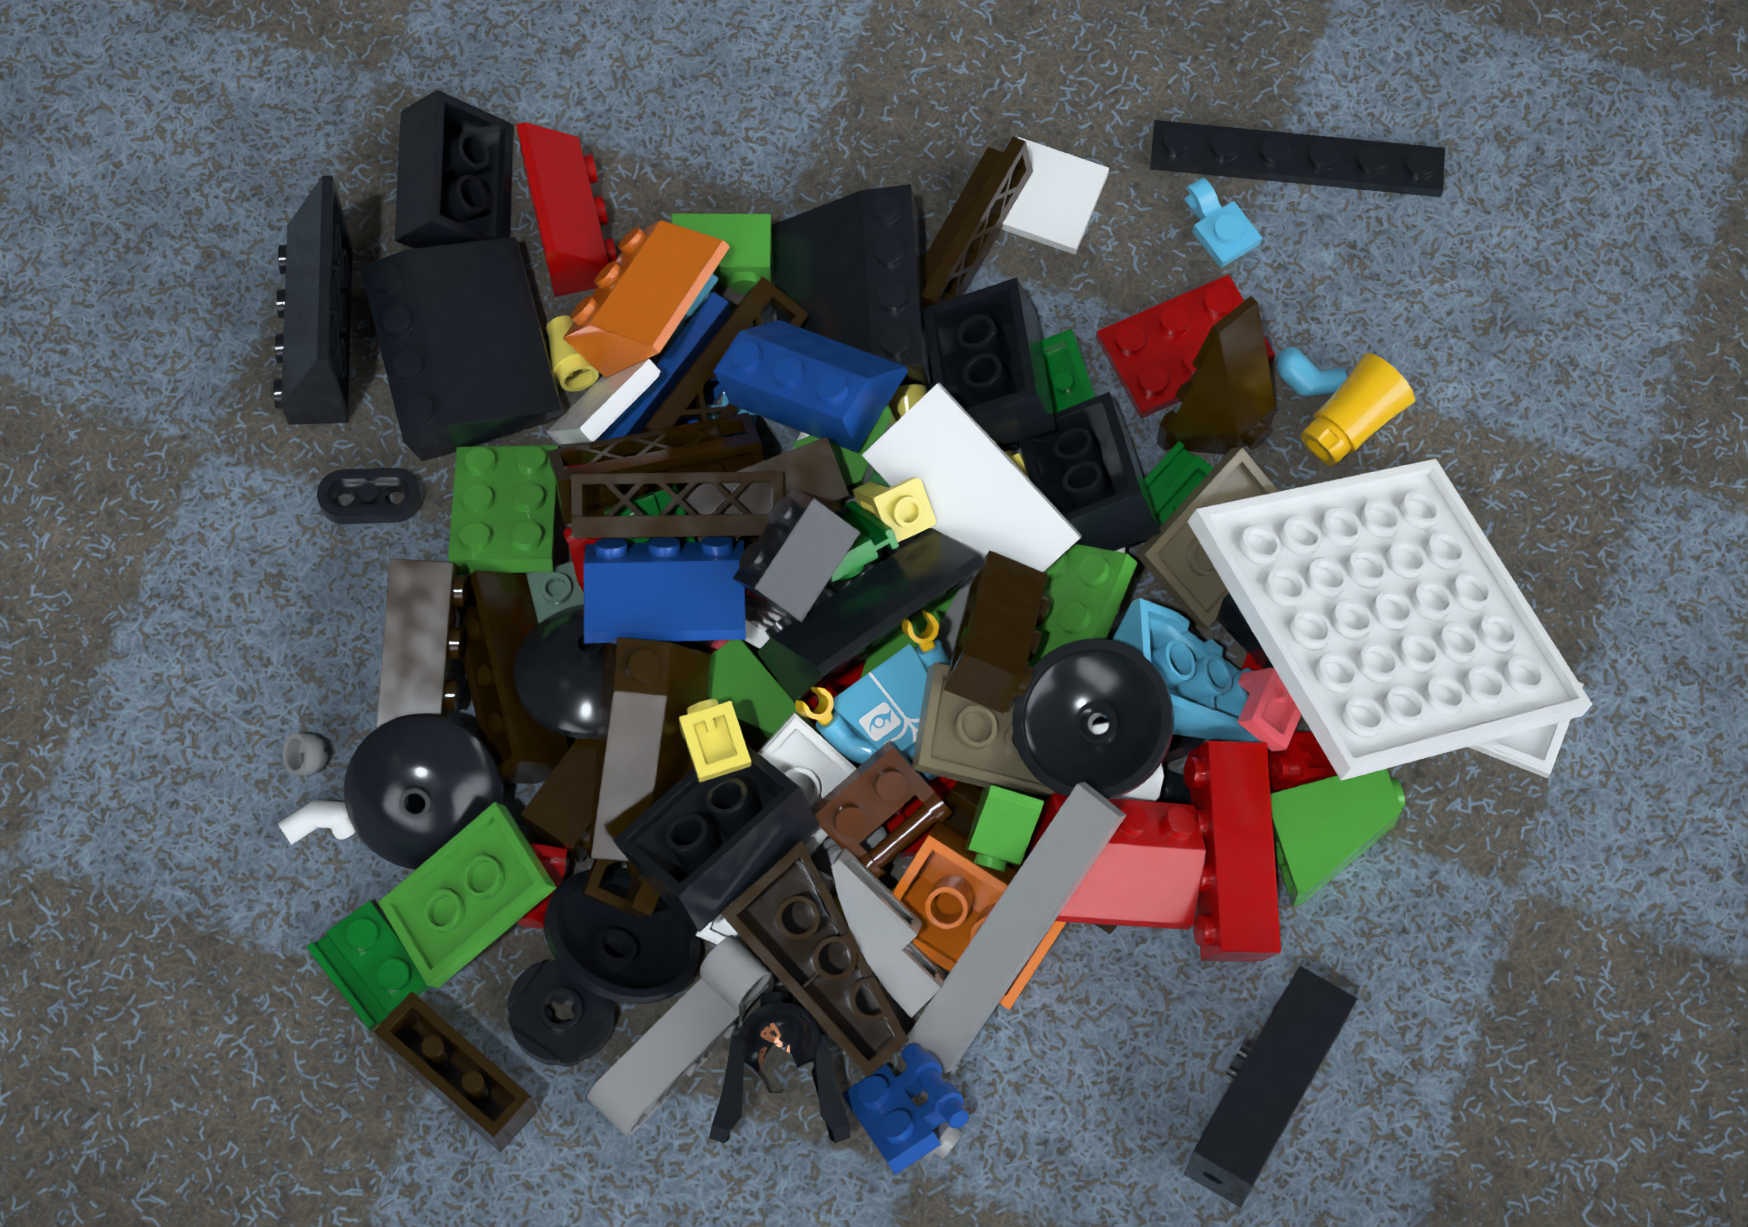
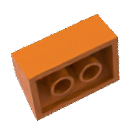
M662 220L643 230L639 226L633 228L619 243L618 248L622 252L617 260L606 265L595 278L594 283L598 287L593 295L582 300L572 311L570 318L574 322L563 339L605 378L659 354L730 248L724 240Z
M937 821L892 893L922 921L920 930L912 942L933 962L950 972L1017 872L1009 866H1006L1005 872H1001L974 863L976 853L965 850L967 840ZM1054 921L999 1004L1008 1010L1011 1009L1066 922Z

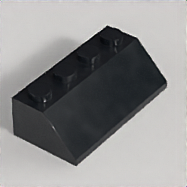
M930 528L917 538L913 535L898 542L899 546L893 550L887 547L885 550L890 555L878 565L874 561L864 565V569L858 575L848 579L850 584L837 593L831 585L822 590L802 622L786 615L765 631L770 639L757 653L795 703L796 700H800L812 692L811 687H819L901 630L903 620L908 619L911 623L923 614L922 610L928 611L954 593L985 563L982 557L975 551L933 528Z

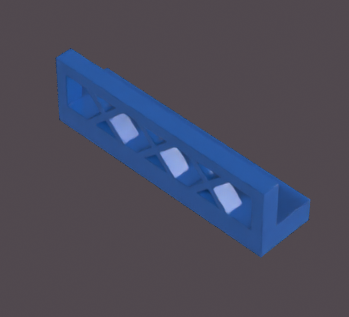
M714 292L711 293L655 365L661 371L659 373L660 376L603 432L597 441L637 434L641 431L730 316L729 301ZM718 380L715 381V385L710 392L704 394L705 405H715L723 395V389ZM695 398L692 400V402H691L689 405H694V404H696ZM698 417L686 418L687 422L685 424L698 422Z

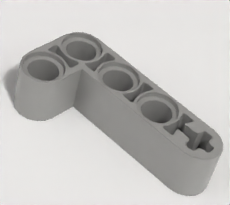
M730 935L715 946L700 966L701 979L595 1083L587 1095V1100L624 1136L632 1135L674 1093L671 1088L685 1074L690 1077L712 1055L709 1050L723 1036L728 1039L732 1035L734 1028H739L742 1025L743 1021L749 1016L747 1012L760 1000V994L773 992V972L735 936Z

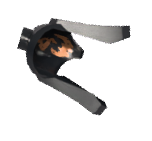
M769 992L760 994V1007L755 1009L743 1021L741 1027L734 1028L731 1035L724 1085L709 1138L725 1144L729 1140L731 1130L742 1117L744 1063L748 1064L759 1075L767 1088L765 1080L758 1072L766 1054L773 1045H776L792 1054L797 1068L813 1061L814 1067L811 1073L819 1098L820 1116L826 1123L829 1138L835 1143L849 1139L850 1123L835 1081L827 1035L819 1028L817 1021L806 1009L793 1004L792 993Z

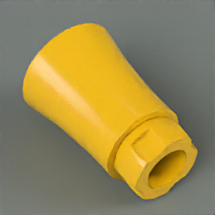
M1364 353L1346 380L1313 415L1314 419L1311 421V424L1300 435L1301 440L1306 448L1324 464L1333 467L1344 456H1347L1348 453L1353 454L1390 419L1414 404V393L1404 377L1392 365L1375 354Z

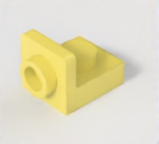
M911 477L889 488L870 481L853 489L858 505L891 527L897 542L936 524L934 513L922 481L919 478Z
M717 699L701 701L688 707L687 715L679 717L680 731L683 739L686 741L699 783L751 766L750 756L731 701L718 704Z

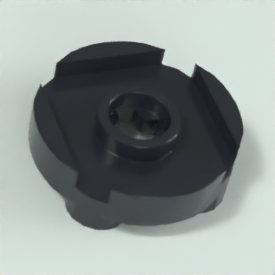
M543 960L527 968L512 986L508 997V1022L516 1043L528 1056L543 1064L572 1067L597 1054L607 1043L615 1025L616 1004L615 1001L601 997L582 987L561 968L556 960L544 963ZM568 999L574 1003L571 1008L574 1018L571 1021L563 1020L559 1024L551 1022L553 1014L548 1007L552 1002L561 1005Z

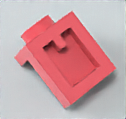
M1269 667L1242 673L1238 684L1250 694L1237 722L1261 743H1267V748L1271 751L1286 750L1302 715L1274 668Z

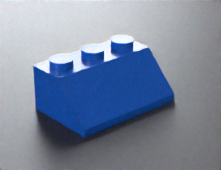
M780 320L739 331L713 371L730 405L819 439L827 437L830 443L856 453L863 445L908 373L906 366Z
M708 536L703 538L701 542H680L679 539L674 537H656L649 540L648 543H627L621 538H604L596 541L595 544H586L584 556V643H609L617 637L650 641L746 639L745 587L733 579L740 568L739 561L744 552V541H733L728 536Z

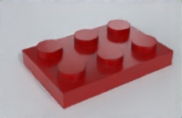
M1229 274L1096 332L1098 343L1141 419L1181 402L1175 395L1180 386L1189 381L1197 370L1192 363L1212 326L1244 302ZM1264 336L1268 363L1274 361L1275 353Z

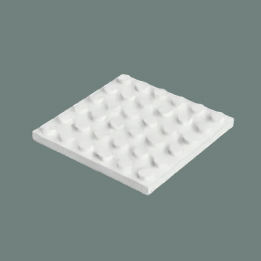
M1437 459L1198 508L1187 521L1341 781L1580 717L1592 706V702Z

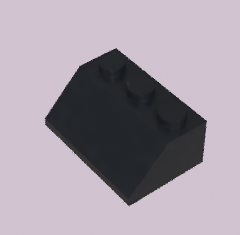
M439 90L403 109L400 112L395 241L416 249L509 238L513 124Z
M1017 277L922 308L934 386L940 383L993 441L1010 444L1056 429L1036 312Z
M1110 391L1054 413L1055 430L1019 441L1030 481L1082 535L1075 544L1116 551L1160 533L1129 432Z
M747 744L746 747L751 760L750 767L700 783L693 768L613 839L616 846L666 904L699 932L819 824L800 786Z

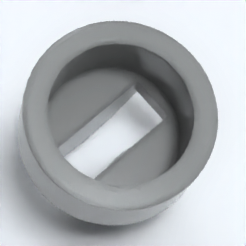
M309 733L291 734L283 746V763L286 770L292 775H311L320 772L328 761V753L324 752L326 747L324 741L318 736Z

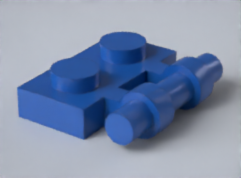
M915 1043L906 1046L901 1054L902 1059L907 1065L906 1071L895 1077L888 1065L885 1064L869 1077L864 1078L841 1093L895 1175L941 1145L933 1129L945 1121L951 1128H960L966 1124L969 1118L967 1111L963 1107V1096L952 1083L944 1081L941 1076V1065L931 1053L924 1052ZM925 1090L928 1094L927 1102L916 1107L911 1099Z

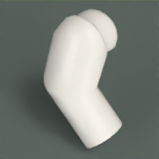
M314 800L277 823L291 845L317 828H330L333 835L340 840L346 839L356 832L349 819L345 802Z

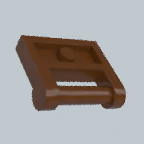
M890 740L811 808L819 823L818 825L842 850L844 848L848 849L877 879L886 873L883 867L937 820L943 823L954 813L944 798L919 771L912 770V764ZM916 795L923 802V805L868 851L861 842Z

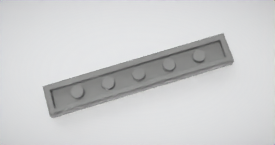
M1086 782L1076 784L944 980L942 988L934 995L907 1035V1042L909 1044H918L924 1052L931 1053L936 1058L944 1074L951 1072L1126 817L1125 813Z

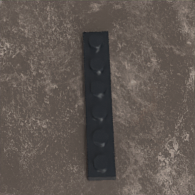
M1154 120L1150 169L1441 197L1444 184L1445 148Z

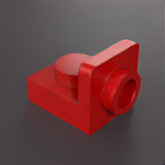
M1294 732L1286 750H1268L1270 790L1272 793L1337 776L1312 732Z

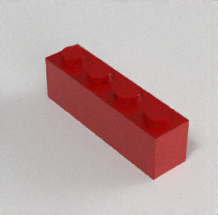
M1207 741L1188 753V758L1184 765V782L1187 788H1190L1191 805H1195L1198 823L1206 848L1197 901L1198 914L1193 925L1194 940L1200 946L1201 961H1264L1281 953L1267 743Z

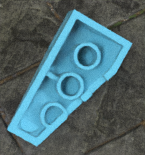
M1142 598L1132 601L1112 641L1127 645L1141 653L1157 668L1164 678L1174 707L1173 734L1216 741L1261 743L1237 722L1250 694L1238 684L1242 673L1252 670L1247 667L1240 671L1222 657L1223 647L1212 639L1203 642L1188 630L1190 622L1178 612Z

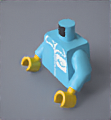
M922 610L923 616L927 620V628L921 634H914L913 627L908 619L902 622V630L905 635L919 644L916 651L911 644H908L835 698L824 688L811 687L812 692L818 696L819 700L817 708L812 712L805 702L796 700L795 709L797 713L803 717L816 719L818 731L846 759L862 765L890 740L908 761L913 760L928 667L935 662L950 666L941 642L935 639L939 630L938 621L927 611ZM922 772L928 780L938 777Z

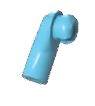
M1293 347L1280 351L1276 359V368L1279 376L1297 394L1304 397L1335 393L1347 378L1344 367L1319 370L1300 350Z

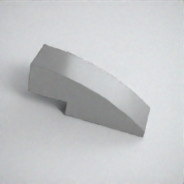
M844 848L837 855L831 868L838 898L848 926L872 971L886 991L912 1018L942 988L946 974L912 942L920 930L922 921L848 849Z

